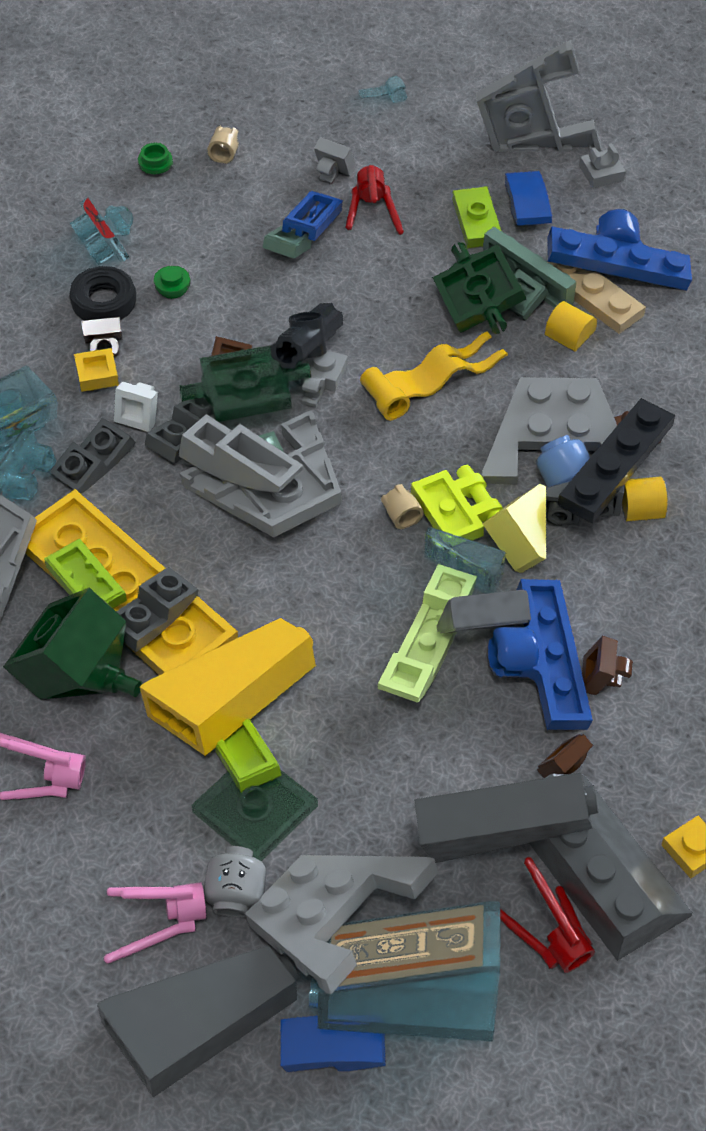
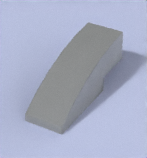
M206 414L182 434L179 457L209 474L239 486L279 493L303 470L301 463L241 424L230 430Z

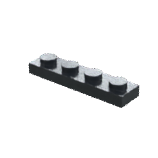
M640 398L559 494L557 505L593 523L671 429L675 415Z

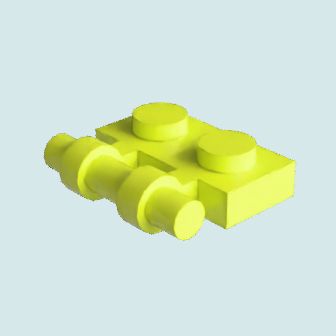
M463 465L457 470V476L459 477L457 480H453L448 471L444 470L411 483V494L415 496L425 516L447 550L484 536L482 522H485L503 509L500 502L496 498H491L487 492V483L479 473H474L469 465ZM465 496L473 498L476 504L471 506Z

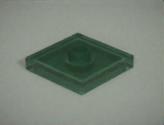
M282 770V776L259 786L247 787L242 793L236 786L229 771H227L191 807L193 814L232 846L249 848L253 851L252 857L262 861L318 807V799Z

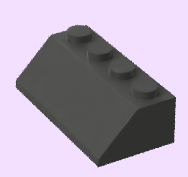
M552 773L551 775H549V776H547V777H545V778L555 777V776H562V775H568V774H554V773ZM582 775L585 786H591L592 784L585 775ZM595 789L599 813L590 814L592 829L534 841L529 844L618 961L690 918L693 912Z

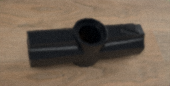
M320 303L310 312H302L290 316V328L278 336V340L271 345L272 359L276 360L282 368H296L306 358L324 355L327 352L326 341L343 325L342 312L338 311L332 303Z

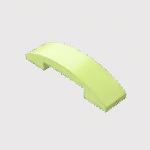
M440 564L437 565L424 591L423 604L398 653H393L378 683V689L417 703L423 698L441 668L457 633L440 634V632H437L438 621L449 599L472 595L477 576Z

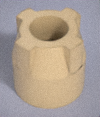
M221 125L216 128L207 148L208 155L213 161L229 163L233 160L239 144L237 129L223 128Z
M402 484L396 485L394 489L381 498L387 514L398 529H405L415 525L423 517L424 511L415 496L409 490H406Z

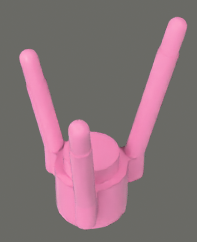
M0 733V747L46 760L44 780L52 781V786L0 792V800L45 796L67 798L69 788L80 789L85 771V755L58 751Z
M202 883L173 887L108 888L107 895L111 897H122L123 899H165L168 920L177 919L178 923L105 955L104 961L109 964L178 934L196 932L195 921L206 919Z

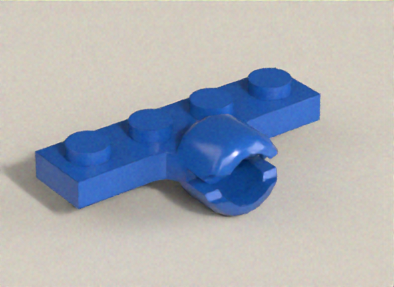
M624 209L610 210L600 216L599 225H596V235L552 226L547 236L548 262L687 290L692 281L690 255L644 245L640 240L638 219L631 212Z
M521 579L516 590L527 591L531 620L524 623V627H499L493 631V637L489 640L488 660L491 672L499 678H530L535 681L547 730H588L593 719L560 580Z

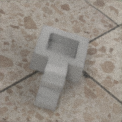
M327 350L322 356L306 359L300 371V383H303L302 390L306 391L302 404L317 408L325 389L336 392L348 366L347 355Z

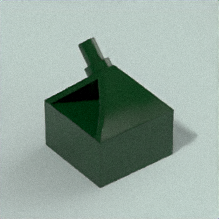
M90 587L49 603L3 666L40 700L88 696L108 692L115 694L118 691L137 697L141 692L140 686L142 681L125 675V670L119 668L127 621Z

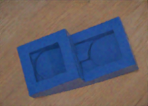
M540 171L505 173V187L511 198V214L516 225L552 223L549 198Z
M319 1015L281 1019V1067L286 1072H296L331 1066L335 1067L338 1071H354L386 1066L384 1018L374 1015Z

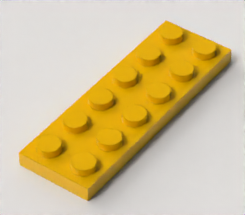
M76 489L35 517L37 522L25 552L60 585L46 568L44 558L80 538L126 593L127 601L113 608L115 611L138 598L139 585L166 569ZM197 596L184 612L161 634L137 652H133L158 675H161L237 639L238 631Z

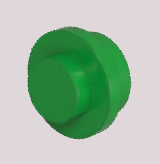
M161 143L145 145L138 156L139 168L148 174L164 173L173 164L172 154Z
M179 266L163 267L154 275L156 290L162 296L170 299L183 296L191 282L188 271Z

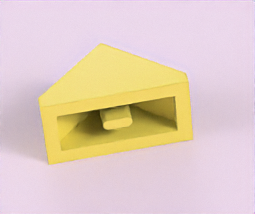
M541 484L524 493L482 523L514 571L523 573L546 559V486Z

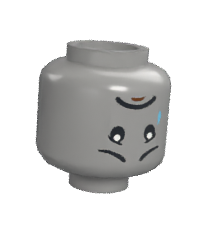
M229 846L226 847L225 853L210 858L206 870L204 898L208 904L213 906L212 911L215 914L226 917L245 918V913L264 894L267 870L262 861L252 857L253 851L251 849Z

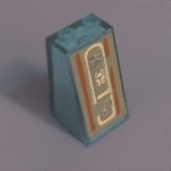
M487 901L347 922L327 942L352 950L357 966L332 994L325 993L319 987L317 980L311 978L309 1008H318L317 1029L493 1042L500 977V902Z

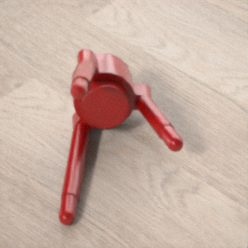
M369 165L360 169L357 173V186L352 188V200L347 216L346 229L351 230L353 227L360 199L368 203H376L383 198L397 233L402 235L404 230L391 197L390 187L385 185L384 172L380 168Z
M526 857L524 864L559 924L547 936L550 942L549 947L547 948L502 909L496 908L494 915L543 958L549 969L560 965L565 973L571 972L586 963L595 954V950L592 947L593 943L584 932L562 886L555 888V893L560 901L559 905L533 859Z

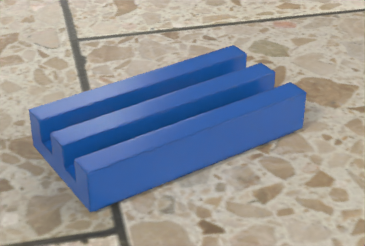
M310 191L283 220L282 231L289 233L295 228L296 236L302 237L308 232V239L315 241L340 214L343 200ZM309 212V215L304 220H301Z

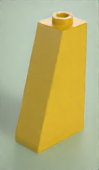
M282 618L270 622L142 684L140 691L147 716L206 756L216 748L217 743L221 739L223 741L243 726L242 722L253 718L316 666L313 640L305 629L295 627Z

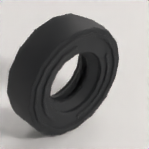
M98 266L87 269L77 275L71 283L69 296L75 314L83 321L120 317V320H122L135 307L136 288L131 277L123 270L112 266ZM102 288L112 289L117 293L115 298L106 302L93 301L89 298V295L93 291Z

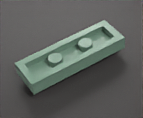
M496 227L484 233L483 251L498 244L514 274L520 269L547 288L549 293L543 301L554 308L562 301L573 305L577 281Z

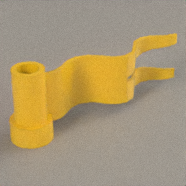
M486 331L464 348L457 349L448 344H440L434 347L420 365L409 371H393L384 375L377 367L368 368L361 375L360 382L375 399L380 413L385 419L392 421L403 416L410 407L409 398L415 396L427 397L435 394L444 386L452 374L458 370L467 369L476 374L484 373L502 358L506 357L508 353L501 349L478 363H469L463 360L474 355L492 337Z

